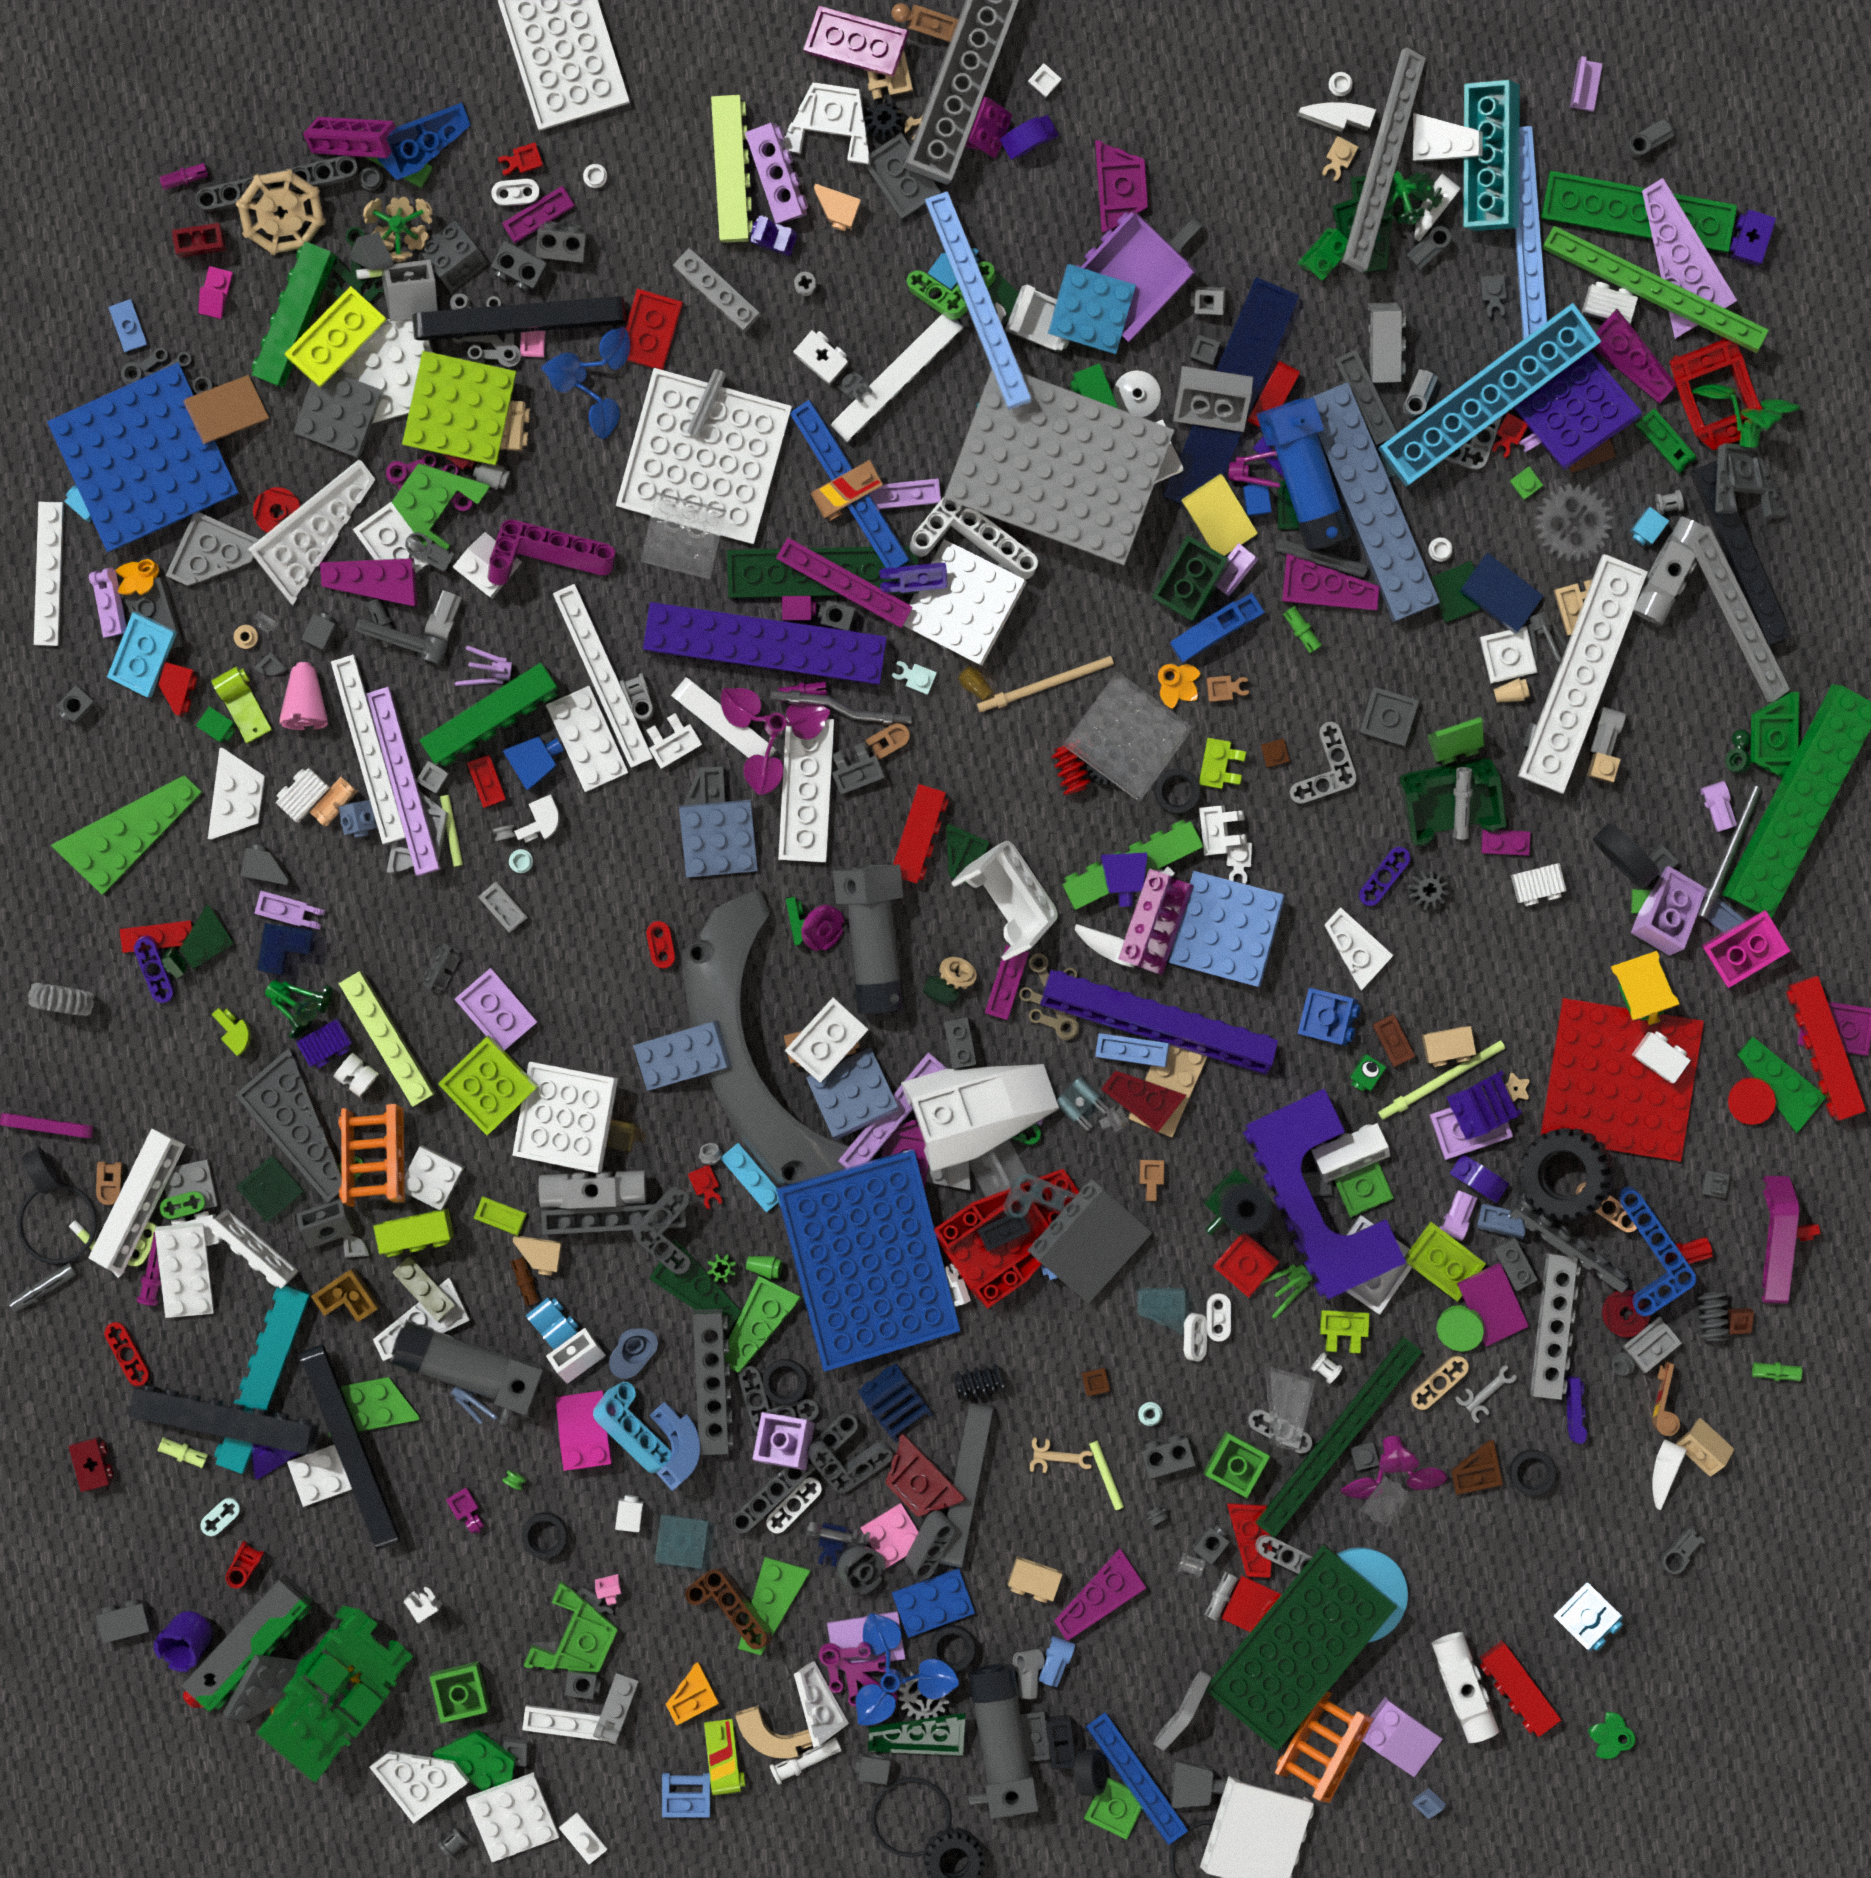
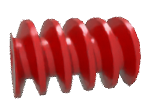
M1078 743L1053 749L1057 752L1051 756L1052 759L1059 760L1054 767L1062 769L1057 774L1058 778H1065L1060 783V786L1068 787L1063 792L1064 796L1088 789L1085 786L1091 782L1090 779L1082 778L1088 771L1079 769L1085 762L1077 761V758L1082 755L1081 752H1074V749L1079 746Z

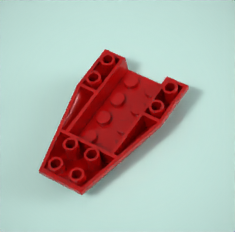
M1060 1169L972 1202L933 1230L942 1250L969 1290L988 1309L1025 1283L1038 1269L1041 1263L1028 1249L1077 1196L1079 1191L1065 1170ZM1021 1210L1030 1232L986 1252L976 1230L1015 1211Z

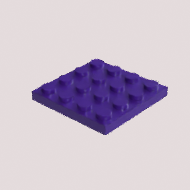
M1590 350L1513 407V410L1527 424V427L1563 470L1573 465L1642 416L1641 410Z

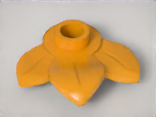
M144 559L139 563L132 561L118 567L115 570L116 573L124 578L117 590L118 593L130 595L137 591L139 595H143L150 591L154 585V579L159 574L158 565L150 559Z
M1166 664L1161 667L1158 672V680L1162 684L1160 697L1166 706L1171 709L1174 708L1178 699L1185 701L1197 700V688L1193 683L1201 674L1197 668L1189 664L1179 667L1174 664ZM1168 671L1174 673L1173 680L1166 679L1165 674Z

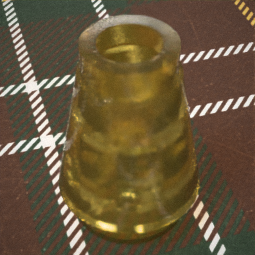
M968 666L957 677L960 681L959 685L981 700H984L992 692L977 668Z

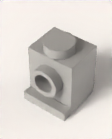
M1197 287L1195 292H1191V307H1195L1194 314H1224L1226 287ZM1206 295L1212 296L1213 301L1211 303L1205 302L1204 297Z

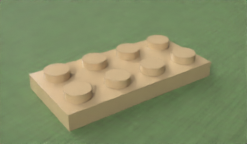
M1170 1045L1167 1067L1151 1065L1145 1081L1187 1095L1160 1129V1133L1170 1137L1173 1136L1207 1056ZM1130 1113L1128 1119L1149 1127L1134 1114Z

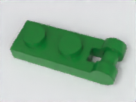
M1655 408L1635 424L1677 474L1684 471V467L1688 463L1692 464L1697 459L1696 455ZM1679 450L1683 456L1677 460L1673 454Z

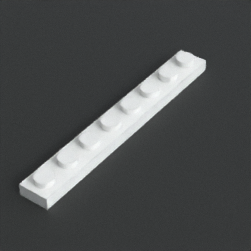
M573 584L553 593L630 767H635L653 759L576 585Z
M351 655L331 661L382 844L385 845L405 839L356 657Z

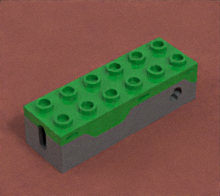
M284 1574L181 1686L185 1689L183 1693L185 1702L193 1708L204 1707L209 1712L214 1707L218 1710L231 1696L228 1693L230 1689L235 1692L255 1654L268 1656L280 1643L277 1638L280 1636L284 1639L295 1627L296 1624L293 1621L295 1619L300 1621L312 1608L309 1603L313 1599ZM212 1673L216 1676L215 1679L211 1677Z

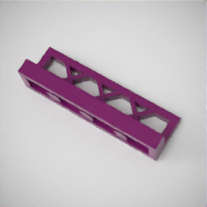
M317 117L303 135L311 153L387 158L392 151L386 138L396 126L394 121Z

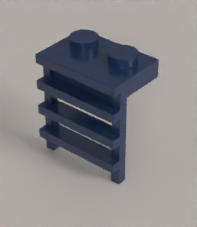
M896 1363L891 1367L885 1368L880 1375L872 1381L866 1382L858 1390L866 1407L872 1412L894 1442L899 1440L896 1434L925 1413L929 1417L933 1415L932 1411L911 1386ZM909 1394L913 1395L911 1398H909L903 1404H901L892 1412L887 1414L885 1417H881L883 1413H885L894 1405L899 1403ZM918 1403L920 1404L918 1408H916L910 1414L905 1416L895 1425H893L892 1427L888 1426L901 1415L910 1410L912 1407H914Z

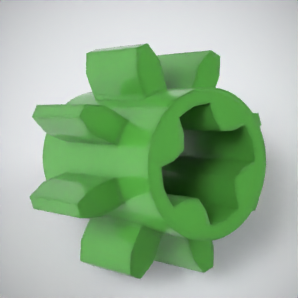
M717 1253L715 1262L708 1261V1264L713 1267L707 1273H714L716 1276L715 1282L718 1281L719 1277L728 1282L727 1275H735V1272L731 1270V1266H734L736 1262H729L727 1260L729 1254H726L724 1258H720ZM718 1262H721L723 1265L727 1264L728 1268H726L725 1274H722L721 1271L716 1272L715 1268L718 1267Z

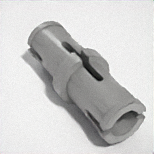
M1224 1572L1219 1586L1212 1593L1214 1596L1204 1615L1216 1621L1219 1620L1223 1608L1231 1599L1229 1596L1239 1578Z

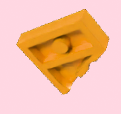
M699 1662L694 1664L689 1674L683 1679L676 1692L666 1703L676 1726L719 1704Z

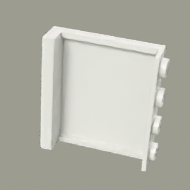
M1229 1776L1200 1868L1207 1874L1222 1878H1292L1294 1865L1299 1861L1300 1845L1305 1841L1307 1835L1306 1826L1308 1820L1312 1818L1314 1813V1803L1306 1797L1301 1799L1243 1783L1239 1779Z

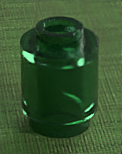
M930 975L923 993L927 994L928 998L948 1006L950 1002L955 1003L960 990L955 989V986L952 984L947 985V980L941 979L937 975L936 977Z

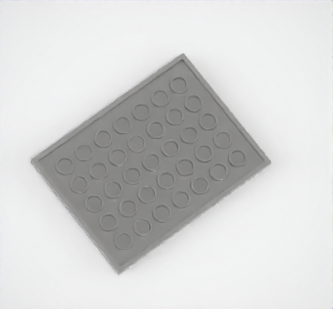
M991 370L944 499L1124 566L1174 430L1023 373L1021 375L1031 402L1008 410L993 370Z

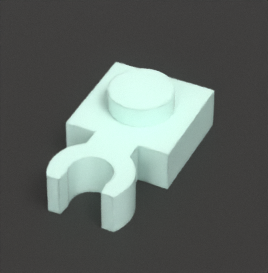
M897 661V665L903 667L904 672L901 675L893 673L892 677L897 680L908 679L907 687L928 695L937 672L914 664L911 670L908 669L904 662Z

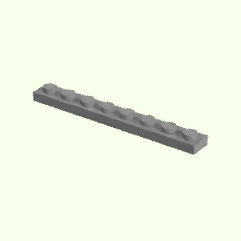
M1704 526L1688 537L1687 540L1767 702H1774L1787 693L1790 688L1711 527Z

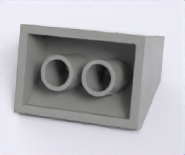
M1182 366L1173 421L1244 432L1252 394L1253 377Z

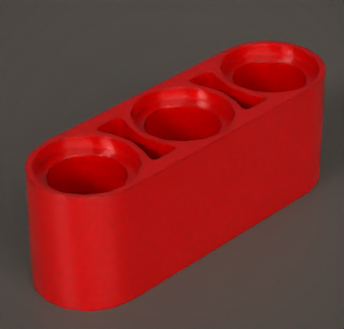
M1279 360L1247 421L1261 428L1257 414L1283 405L1300 371Z

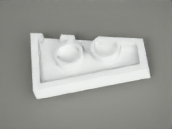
M1341 907L1324 924L1360 991H1362L1393 955Z
M815 1661L797 1671L794 1677L813 1747H817L849 1723Z

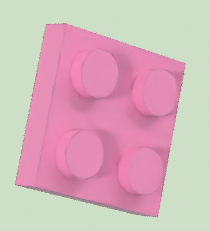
M902 1503L860 1527L864 1534L870 1532L869 1543L884 1558L885 1569L907 1556L919 1533Z

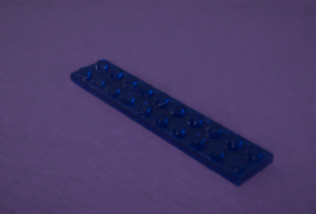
M1255 277L1216 369L1217 372L1253 377L1252 394L1246 421L1299 298L1298 294L1258 277ZM1193 424L1179 457L1184 470L1171 476L1163 497L1184 506L1181 501L1183 498L1219 474L1224 476L1242 432Z

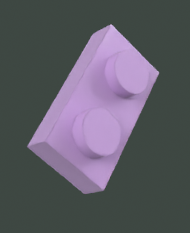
M1239 543L1227 557L1231 560V563L1217 585V588L1228 596L1231 595L1258 560L1255 555Z

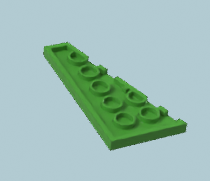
M184 775L57 841L51 846L96 890L104 895L189 807L202 791Z

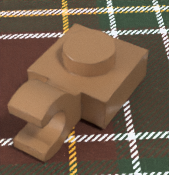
M1140 1160L1139 1184H1146V1201H1156V1184H1164V1160Z

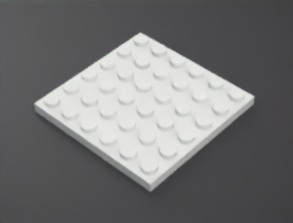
M654 368L616 507L754 545L792 406L721 387L700 436L695 437L688 433V428L708 383Z

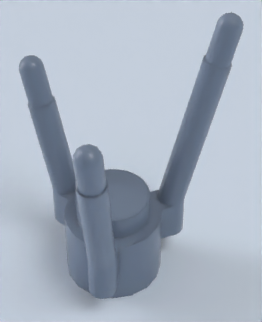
M457 1386L454 1387L451 1394L456 1397L455 1401L461 1404L479 1424H482L483 1420L467 1404L469 1401L492 1419H497L494 1413L473 1398L474 1392Z

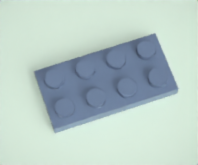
M717 1020L633 1045L647 1091L731 1066Z

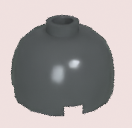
M864 1545L850 1547L841 1555L837 1563L839 1581L846 1589L855 1594H867L874 1590L882 1580V1577H880L882 1569L885 1571V1561L882 1555Z

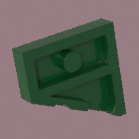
M206 905L179 949L191 968L194 969L234 943L211 907Z

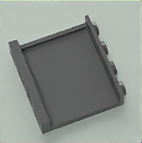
M1091 1179L1042 1235L1035 1240L1028 1251L1089 1304L1152 1232Z

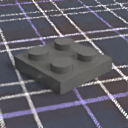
M1373 687L1359 733L1405 746L1419 701Z

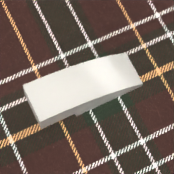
M1330 102L1301 107L1297 116L1340 132L1343 131L1345 124L1368 131L1376 109L1357 104Z

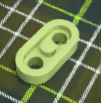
M148 1221L144 1231L150 1229L152 1236L146 1238L143 1231L135 1247L140 1255L138 1258H133L131 1255L128 1265H141L149 1256L153 1233L155 1232V1227H158L155 1223Z

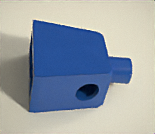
M536 737L505 749L503 752L526 790H530L557 767L553 756L562 752L564 748L557 738L545 745L541 737Z

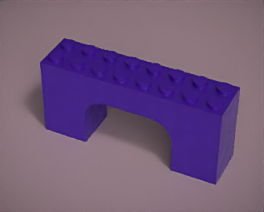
M1325 1088L1244 1126L1246 1131H1243L1244 1138L1247 1144H1253L1256 1150L1253 1157L1258 1167L1263 1165L1266 1172L1263 1178L1268 1188L1273 1187L1277 1195L1273 1197L1278 1210H1284L1287 1216L1283 1219L1289 1232L1294 1231L1297 1239L1293 1242L1299 1254L1303 1252L1307 1261L1303 1262L1308 1274H1314L1317 1280L1314 1287L1319 1297L1324 1296L1325 1299H1330L1407 1263L1386 1219L1351 1235L1336 1234L1325 1225L1301 1173L1303 1156L1310 1148L1345 1132Z

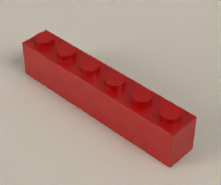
M1812 976L1787 985L1789 991H1786V996L1790 1005L1794 1004L1796 1010L1794 1019L1797 1026L1802 1027L1805 1036H1802V1041L1806 1050L1810 1049L1812 1055L1810 1064L1813 1071L1818 1072L1820 1077L1818 1086L1822 1095L1826 1094L1828 1100L1826 1109L1829 1116L1834 1117V1120L1840 1121L1865 1112L1863 1100L1819 977Z

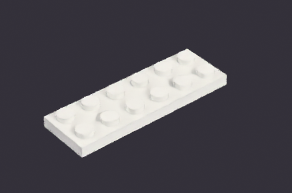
M827 719L819 735L810 740L797 738L792 733V726H786L778 860L826 862L834 719Z

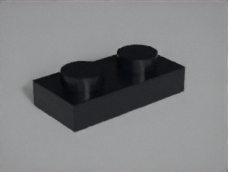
M1018 1210L976 1231L986 1252L1030 1232V1229L1021 1210Z

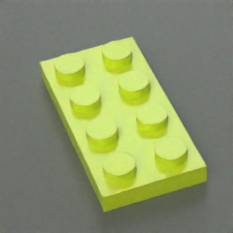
M350 286L285 353V357L321 388L384 324L386 318Z

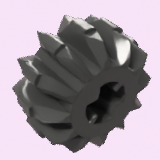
M1429 870L1428 878L1424 871H1420L1422 880L1413 876L1412 880L1417 885H1408L1409 889L1416 890V893L1410 894L1409 898L1418 897L1414 903L1415 906H1419L1424 901L1423 910L1428 909L1429 902L1433 909H1437L1435 900L1444 904L1445 900L1440 895H1449V891L1442 890V887L1447 886L1448 882L1439 883L1443 877L1442 874H1438L1434 879V870ZM1430 883L1432 884L1431 888H1434V893H1430L1428 897L1425 895L1426 892H1423V887L1428 886Z

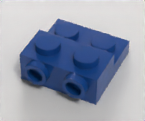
M1309 988L1297 1034L1347 1046L1348 1041H1353L1355 1028H1352L1354 1018L1357 1019L1359 1017L1361 1006L1358 1005L1357 999Z

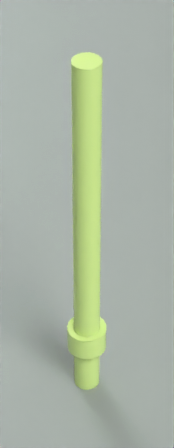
M1500 1040L1471 1057V1060L1464 1061L1405 1097L1400 1096L1393 1100V1104L1378 1112L1380 1118L1384 1120L1398 1111L1401 1113L1408 1109V1105L1504 1050V1044Z

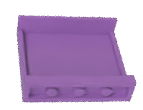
M1136 211L1130 214L1125 212L1117 221L1119 226L1114 231L1110 229L1100 239L1103 243L1098 249L1093 247L1085 255L1084 258L1087 261L1080 267L1136 285L1122 336L1128 342L1145 327L1197 271Z

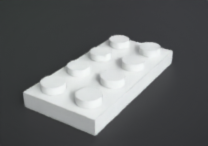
M590 686L546 705L585 792L629 773Z
M228 1209L214 1218L208 1225L217 1238L224 1239L229 1243L233 1252L243 1255L248 1260V1264L253 1269L260 1270L266 1275L267 1281L273 1286L282 1288L299 1272Z
M204 1223L155 1227L165 1318L213 1314L214 1307Z

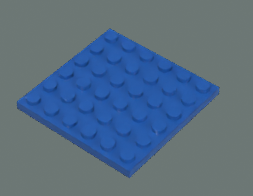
M175 363L47 421L108 553L239 494L215 440L203 444L183 401L194 396L179 363Z

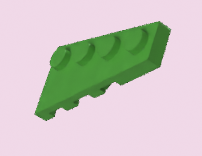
M762 1276L758 1277L729 1337V1353H725V1362H730V1369L740 1373L801 1300V1296Z

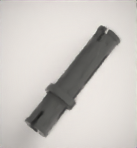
M69 1262L33 1286L28 1285L25 1287V1291L9 1299L8 1303L12 1310L18 1313V1311L29 1304L39 1302V1298L72 1277L77 1276V1272Z

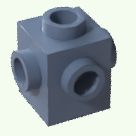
M370 800L338 807L344 835L354 833L355 838L369 835L368 830L377 828Z

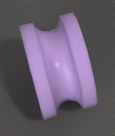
M1534 434L1519 442L1520 445H1524V452L1541 443Z

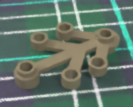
M1036 953L1029 959V966L1038 973L1043 986H1045L1049 975L1046 969L1048 959L1045 955ZM1036 958L1042 959L1043 965L1041 967L1034 965ZM1066 968L1063 971L1066 973L1068 970L1074 972V977L1077 978V972L1073 968ZM1023 987L1019 993V997L1023 1001L1030 1000L1040 1004L1042 995L1033 992L1031 988ZM1027 989L1031 992V996L1028 999L1022 997L1023 990ZM1032 1009L1029 1012L1031 1022H1040L1055 1028L1057 1035L1064 1040L1075 1038L1079 1032V1024L1076 1021L1077 1016L1055 1009L1053 1010L1058 1019L1043 1015L1039 1009ZM1034 1011L1040 1013L1039 1020L1035 1021L1032 1019L1031 1014ZM1066 1023L1072 1026V1030L1068 1033L1063 1031V1025Z

